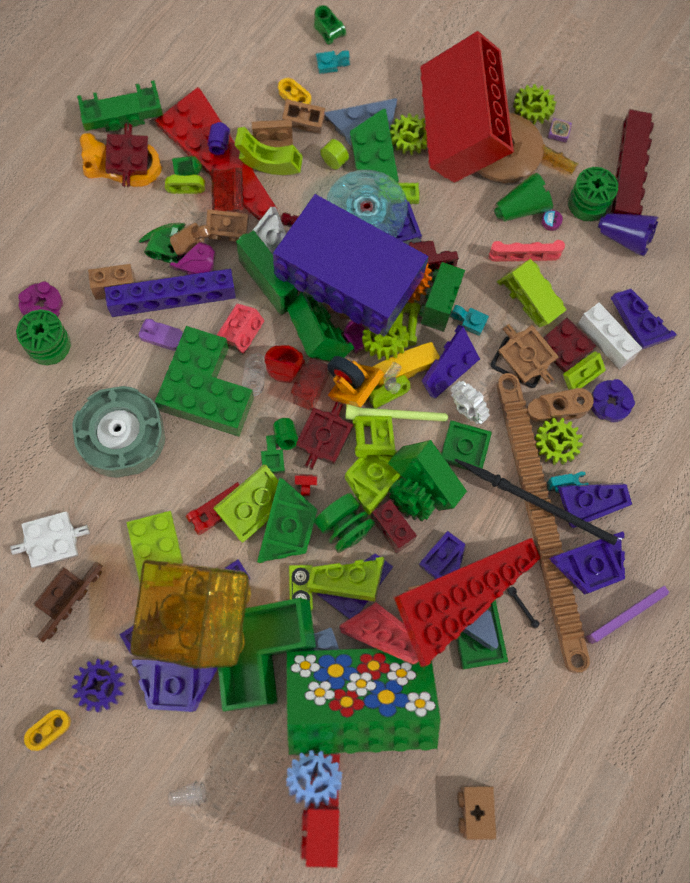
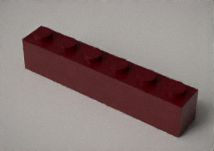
M629 109L623 121L615 176L618 182V192L611 204L610 213L642 214L643 205H640L645 194V188H643L647 178L645 167H647L650 155H647V151L652 143V139L649 136L654 127V122H651L652 113Z

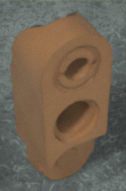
M583 388L542 395L529 403L527 406L528 416L536 422H550L552 418H555L557 422L561 418H564V421L584 417L592 408L593 397L588 390ZM584 399V403L582 405L577 402ZM553 404L559 405L561 410L555 409Z

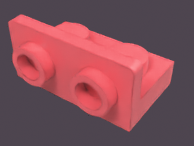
M236 304L217 336L226 338L229 345L235 346L240 353L244 354L262 327L264 319L255 308Z

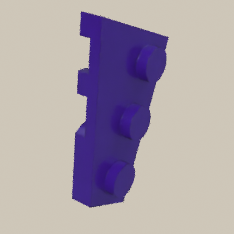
M461 325L456 327L454 331L456 334L451 341H447L443 347L445 349L439 359H435L422 379V383L432 398L436 399L480 360L467 332Z
M624 483L558 486L564 510L587 522L632 505L627 484ZM569 523V526H570V527H572V528L577 527V526H575V525Z

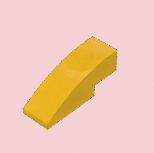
M429 342L406 350L403 354L399 353L397 358L392 356L389 360H384L372 367L380 368L384 373L378 383V386L381 387L399 376L405 375L407 378H412L418 372L429 370L435 359H439L440 356L433 343Z

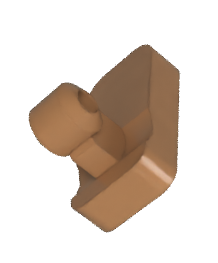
M192 223L172 235L170 242L176 254L181 256L188 253L199 241L204 242V238L209 237L211 231L208 225L198 226L197 223Z

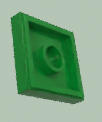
M450 420L441 455L449 465L466 469L455 462V459L483 469L492 432Z

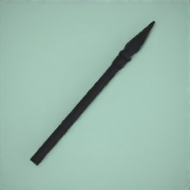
M455 459V462L481 479L492 483L493 487L508 491L612 545H615L618 537L521 489L505 478H501L500 475H494L485 469Z

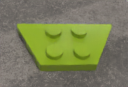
M367 455L366 457H359L345 473V480L368 515L374 511L389 493L393 483L402 477L388 464L394 455Z

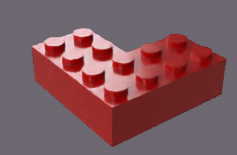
M329 754L332 756L331 764L338 762V771H340V754ZM336 790V799L329 797V805L326 806L322 801L319 802V808H315L314 803H310L308 810H303L302 831H307V836H302L301 860H306V867L338 868L339 790Z

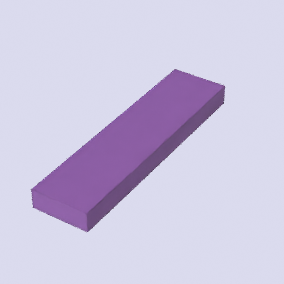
M663 586L653 591L587 635L586 639L590 644L598 642L669 594L668 589Z

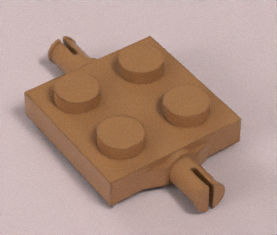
M510 324L505 326L502 330L510 339L506 345L498 350V353L524 384L539 375L547 385L550 384L554 378L547 371V368L559 358L558 355L533 325L518 333L514 331Z

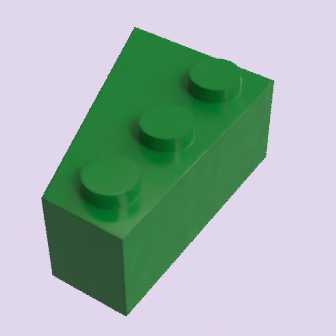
M443 262L439 269L435 268L432 281H434L433 287L430 286L425 297L428 300L426 305L422 304L419 316H422L421 325L442 332L445 331L465 273L464 269Z
M431 440L402 446L388 462L405 480L409 478L412 483L418 482L419 486L425 487V492L432 495L430 499L435 501L433 506L438 511L454 509L467 492Z

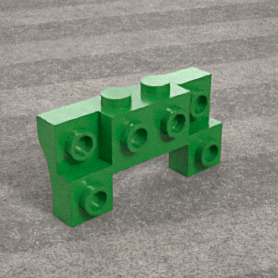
M155 80L151 81L152 87L141 89L140 84H135L137 89L135 93L99 100L97 92L93 93L94 99L85 101L82 100L81 95H78L84 130L89 131L105 127L106 132L123 129L126 123L128 127L129 124L137 127L145 124L144 119L162 116L163 112Z

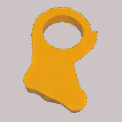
M92 133L82 134L80 144L82 147L81 155L84 175L87 178L103 177L122 183L121 175L106 173V144L98 141ZM148 144V155L153 161L151 167L147 170V175L131 176L130 186L142 187L149 185L160 175L162 166L159 155L153 146Z

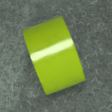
M331 139L320 150L321 157L325 163L334 170H338L349 159L346 148L336 139Z

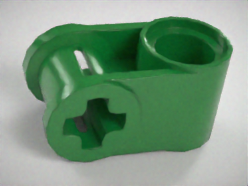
M320 5L315 9L314 27L328 45L332 44L333 40L338 37L346 36V29L343 23L328 6Z
M152 233L144 250L148 257L167 263H178L186 255H177L170 242V238L160 233Z

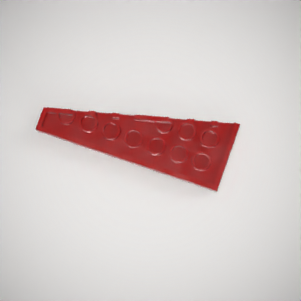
M197 87L162 116L158 117L155 123L189 156H196L201 162L202 168L260 221L270 207L276 206L252 168L239 159L240 151L236 148L231 136H229L228 148L224 154L216 155L209 151L208 138L210 127L212 124L221 122L201 89Z
M532 538L521 541L393 597L421 667L431 664L430 661L442 653L446 649L445 647L452 640H456L468 625L474 623L491 606L490 604L495 599L500 598L504 594L503 592L516 582V579L541 559Z

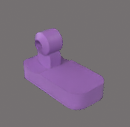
M145 319L140 329L139 337L141 341L176 351L183 332L178 328L157 323L153 319Z

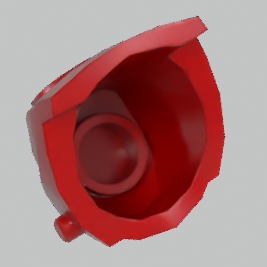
M288 345L271 347L266 352L264 358L269 376L282 383H291L299 370H301L302 364H305L302 352Z

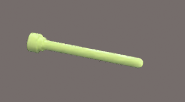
M346 404L345 420H353L356 416H392V418L443 422L448 420L446 413L359 408Z

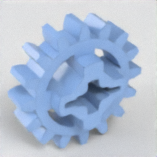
M310 750L308 757L301 753L300 761L292 760V768L287 769L288 778H286V786L290 787V796L296 794L297 804L304 800L306 808L309 807L310 803H314L315 808H319V802L323 801L327 806L329 805V797L337 798L336 790H341L340 780H342V772L338 771V762L331 764V755L325 759L323 758V751H320L318 756H314L313 751Z

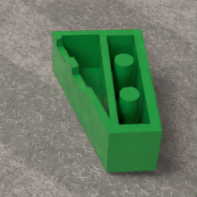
M301 292L287 308L290 319L297 330L298 337L301 339L308 357L330 362L334 356L345 358L354 349L351 342L347 344L342 338L341 334L343 331L340 327L335 328L329 320L332 316L324 305L316 301L312 295Z

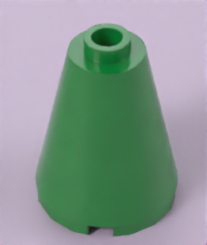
M537 172L531 174L496 203L494 212L498 220L502 219L503 222L547 212L553 208L550 192H546L543 186L545 182L540 174Z

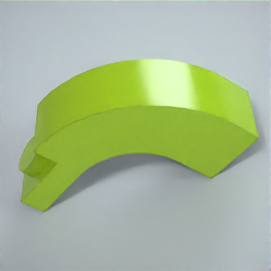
M245 127L238 128L235 146L240 151L239 159L255 170L273 175L300 173L303 156L294 145L284 147L267 146L257 141Z

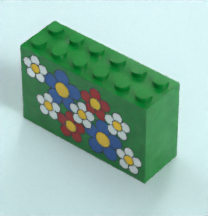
M377 648L287 652L288 755L300 756L301 753L306 755L309 754L310 750L314 754L323 751V755H329L331 753L354 754L356 752L379 753L381 751L404 752L406 750L429 751L431 749H438L441 717L432 660L430 661L431 664L421 667L419 661L413 665Z

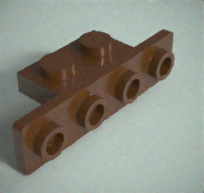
M95 562L82 579L75 576L65 567H62L33 603L34 606L51 617L37 636L41 642H44L46 639L50 640L58 630L56 626L61 620H66L73 611L71 607L76 600L81 601L88 591L86 588L90 582L94 583L102 574L101 568L103 567L100 563Z

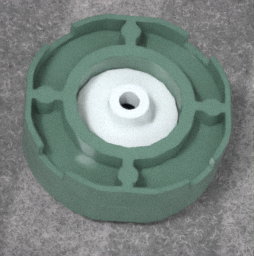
M127 386L102 389L87 398L88 401L81 410H77L72 424L75 447L85 462L96 472L114 478L139 474L154 464L163 450L166 438L163 418L153 400L140 393L137 389Z

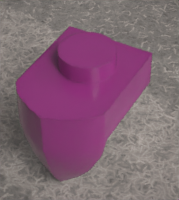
M351 320L344 328L343 337L347 343L351 342L354 346L353 351L357 354L365 349L362 337L364 336L363 330L366 329L362 323L358 324Z

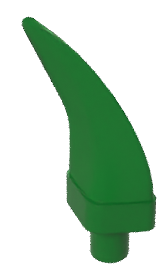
M170 223L155 228L144 235L139 242L149 240L152 233H160L171 238L172 235L185 227V223Z

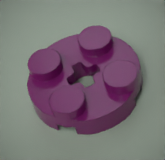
M46 281L30 285L20 292L18 296L19 309L23 316L31 311L41 309L50 311L58 317L61 305L63 307V300L59 291ZM39 300H46L43 307L36 306Z

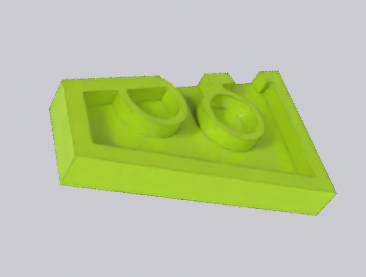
M378 557L376 560L366 562L357 560L355 563L345 565L336 563L312 567L307 589L309 592L375 602L383 570L384 557Z

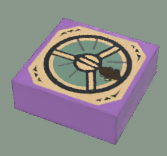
M553 118L548 138L566 143L572 123Z

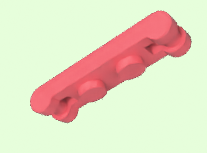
M556 240L552 244H542L540 242L532 244H521L518 242L503 244L501 241H495L491 246L488 257L494 262L527 261L529 259L532 261H555L560 258L565 248V243L562 240Z

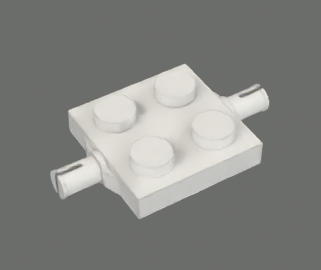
M62 512L22 523L24 543L10 546V549L12 550V555L26 551L29 555L31 568H37L78 556L76 547L77 537L90 534V531L88 530V525L74 529L68 512Z

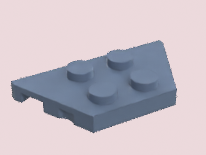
M397 98L325 112L324 118L327 122L330 121L335 126V130L344 136L345 140L351 145L350 131L382 109H386L390 129L397 106Z

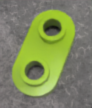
M171 175L165 179V190L172 194H200L205 191V180L199 175Z

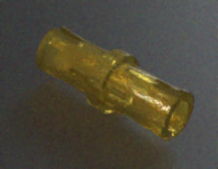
M545 144L542 146L544 151L543 159L551 162L555 168L558 166L571 175L574 173L578 166L577 162L565 157L561 151L558 153Z

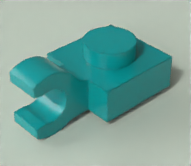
M348 50L341 51L338 55H335V51L316 53L319 74L338 72L339 66L346 67L350 65Z
M456 304L450 315L451 318L463 322L462 326L465 330L478 336L482 333L489 317L471 307L466 312L463 307Z
M581 471L574 475L571 473L551 477L546 483L548 491L555 490L556 493H559L558 486L587 485L588 483L582 484L579 482V478L584 477L586 473Z

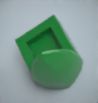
M196 156L172 158L175 175L191 176L200 174L202 164Z

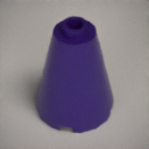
M607 213L605 217H601L598 228L601 229V234L644 257L649 249L646 248V245H649L653 240L659 217Z

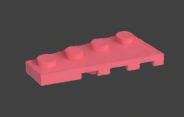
M378 603L372 604L339 626L341 633L413 665L418 662L404 623Z

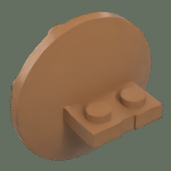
M510 112L509 118L514 153L477 171L487 179L504 184L518 182L529 177L539 167L544 154V143L538 129L526 118Z

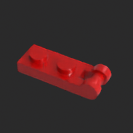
M238 482L186 515L189 523L192 522L195 526L194 530L197 535L203 534L222 521L213 508L240 485ZM205 514L208 520L202 522L200 517Z

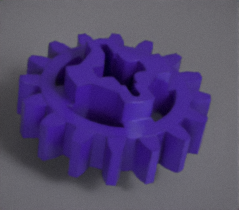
M101 659L96 660V665L88 661V668L80 667L79 670L82 674L80 676L74 675L73 677L78 681L77 684L72 685L73 689L78 690L73 697L76 699L81 698L78 705L83 707L87 704V711H92L94 706L98 713L102 711V706L106 710H110L111 702L114 704L119 703L116 699L117 695H124L120 691V687L126 686V683L120 682L124 674L116 673L119 667L117 665L111 667V661L106 660L104 665ZM98 670H106L111 675L103 677ZM89 677L87 684L84 686L86 678ZM97 681L104 682L100 686L101 691L94 689L97 686ZM114 685V689H113L111 695H109V691H110V689H111V686ZM96 695L100 702H93L88 699V696Z

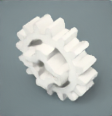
M459 381L451 387V396L454 398L453 401L456 403V409L460 414L465 415L470 421L474 420L476 424H482L490 416L488 413L489 409L486 407V402L483 400L484 396L480 391H476L475 388L468 383L465 384L464 381Z

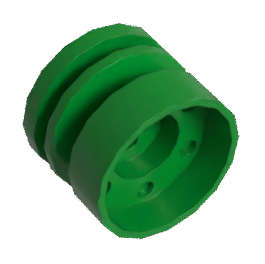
M590 167L580 172L568 197L570 212L582 221L593 222L600 220L602 216H605L618 192V182L615 176L609 170L602 167Z
M41 309L24 315L18 322L16 329L17 339L29 357L36 363L46 366L53 365L64 360L68 355L71 347L70 336L54 313Z
M351 493L340 497L330 504L314 521L322 534L334 531L329 542L330 544L338 542L334 547L337 553L359 543L375 525L372 519L364 521L368 516L367 512L355 515L360 504Z

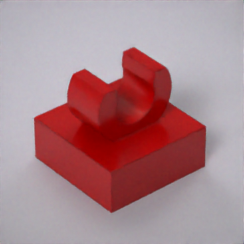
M295 474V485H301L302 496H310V486L317 485L318 475Z

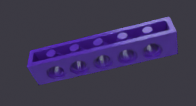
M231 269L105 287L107 308L112 317L236 299Z

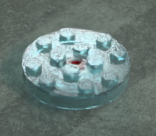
M374 170L350 172L339 178L327 195L326 200L393 237H396L401 232L405 224L408 209L406 195L401 186L384 173Z

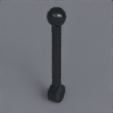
M510 587L507 590L508 595L513 596L531 621V627L538 628L539 621L533 618L516 594V588Z

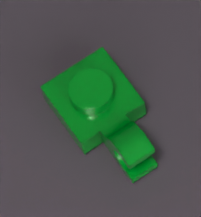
M275 435L266 436L267 451H261L262 465H267L273 474L285 473L283 450H276Z

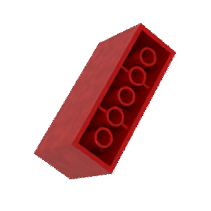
M476 31L420 66V80L422 82V97L424 101L423 111L426 121L425 130L427 132V148L429 152L428 163L432 170L455 183L514 153L501 50L479 31Z

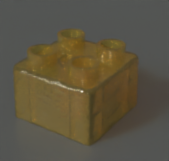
M145 560L141 571L130 647L131 654L193 669L235 666L245 644L242 630L245 608L251 597L248 575L245 572L231 569Z

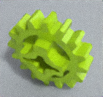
M533 84L532 88L526 85L525 89L520 88L519 92L515 95L513 103L514 113L520 114V116L532 121L533 125L536 124V121L543 124L544 119L548 121L554 113L556 101H553L554 95H549V89L544 91L543 85L540 88H537L536 84Z
M408 113L406 118L404 115H401L400 120L394 119V124L390 126L392 145H396L397 151L403 149V154L409 151L410 155H413L414 151L420 154L421 148L427 149L425 118L420 120L418 119V114L412 117L411 113Z
M400 320L393 323L385 337L371 332L369 328L368 330H363L364 336L362 340L365 351H370L371 357L377 354L378 360L382 356L389 360L391 355L397 358V352L403 354L404 348L408 347L409 333L406 326H401Z
M552 418L550 423L545 421L543 427L540 426L537 430L539 434H536L534 440L539 442L536 443V448L541 449L538 455L544 454L546 462L552 459L553 465H556L558 461L564 465L567 460L572 462L575 459L574 456L579 455L580 451L578 449L583 446V443L578 441L582 438V435L576 434L579 428H572L571 421L565 424L564 418H561L559 422ZM555 429L554 433L549 432L546 434L548 431ZM571 449L569 452L562 454L563 450Z

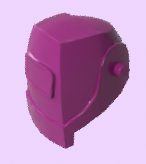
M199 241L178 263L171 262L169 267L176 271L184 272L187 275L212 272L215 250L210 245Z

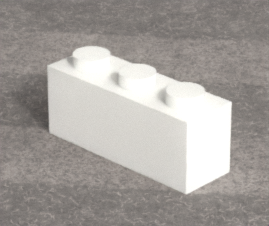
M597 303L584 313L577 324L619 370L633 360L642 349L600 303Z

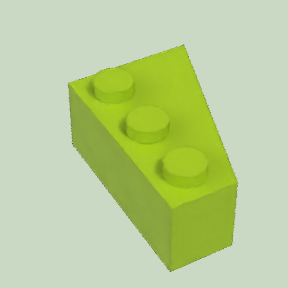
M531 259L516 266L496 281L500 286L504 284L511 291L509 296L513 300L517 298L524 305L522 310L539 328L548 325L566 311L562 299L554 293L550 282L543 277L539 266Z

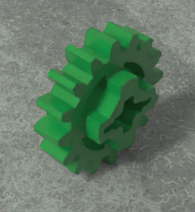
M401 478L400 480L397 479L389 489V493H391L389 498L394 500L393 504L398 506L399 512L405 513L406 517L410 515L413 520L418 518L420 521H423L424 519L427 520L435 510L433 506L435 501L430 499L432 495L426 493V488L421 485L419 486L418 482L412 483L409 478L406 481L404 478Z

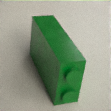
M254 230L241 235L236 241L239 262L282 316L288 312L287 308L298 297V290L288 281L284 282L276 277L274 274L273 254Z

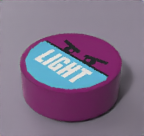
M549 210L542 217V226L546 230L555 231L561 226L563 217L558 211Z

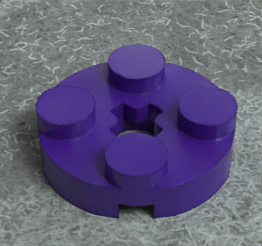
M619 379L606 380L599 383L591 394L593 397L591 410L601 420L605 419L613 423L622 421L631 413L635 405L631 390ZM609 397L616 400L615 406L613 403L608 404Z

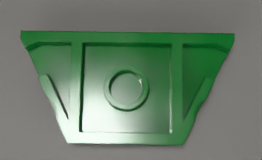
M382 109L350 131L356 172L364 175L369 174L373 178H383L392 181V183H398L399 179L386 109Z
M279 478L257 560L258 563L301 555L307 552L318 509L283 478Z

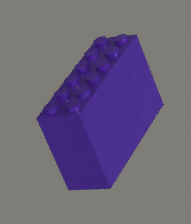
M314 194L273 252L274 274L281 281H288L297 290L312 295L316 301L325 302L334 311L346 314L353 322L362 323L371 332L385 337L424 277L429 256Z

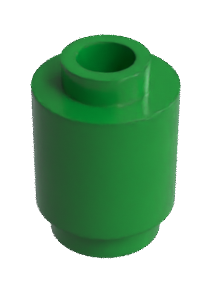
M281 418L275 421L273 431L277 445L282 450L293 449L298 441L293 420Z

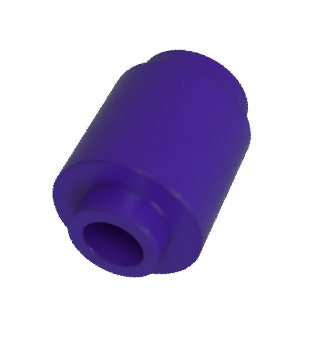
M217 122L210 127L208 147L209 151L213 154L222 155L228 148L230 129L226 124Z

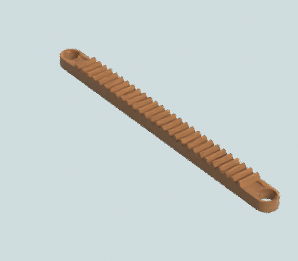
M505 373L497 382V392L521 489L551 503L520 382L514 374ZM505 380L511 381L513 388L510 390L505 389L502 382ZM525 501L535 546L541 558L539 562L564 664L570 672L581 673L589 667L590 658L584 638L585 633L582 630L580 613L577 611L578 605L575 603L573 586L570 580L550 560L551 557L564 553L561 548L562 542L559 540L560 535L557 532V524H555V516ZM573 655H579L582 658L583 664L580 668L572 665L571 658Z

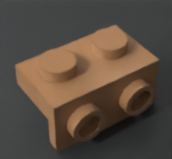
M207 209L206 225H208L211 231L209 239L221 240V236L229 237V241L236 242L241 235L247 233L249 214Z

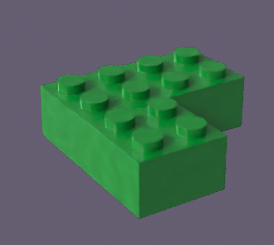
M186 326L155 399V404L161 412L239 437L254 396L252 389L217 378L229 349L226 338Z
M295 598L213 615L222 711H238L278 704L272 656L289 651L316 648L310 600Z

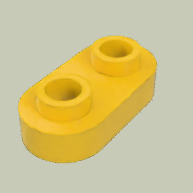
M284 78L279 81L278 93L284 100L288 99L311 105V94L294 79Z
M63 710L49 712L25 733L24 743L26 747L32 751H41L48 747L69 729L71 724L69 714ZM57 718L62 719V725L60 727H57L55 725V721ZM37 734L42 735L40 743H37L35 740Z

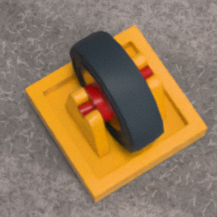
M334 356L327 365V369L334 377L333 381L335 382V386L328 396L333 401L361 408L378 385L384 373L380 368L361 365L354 360L350 361L340 356Z

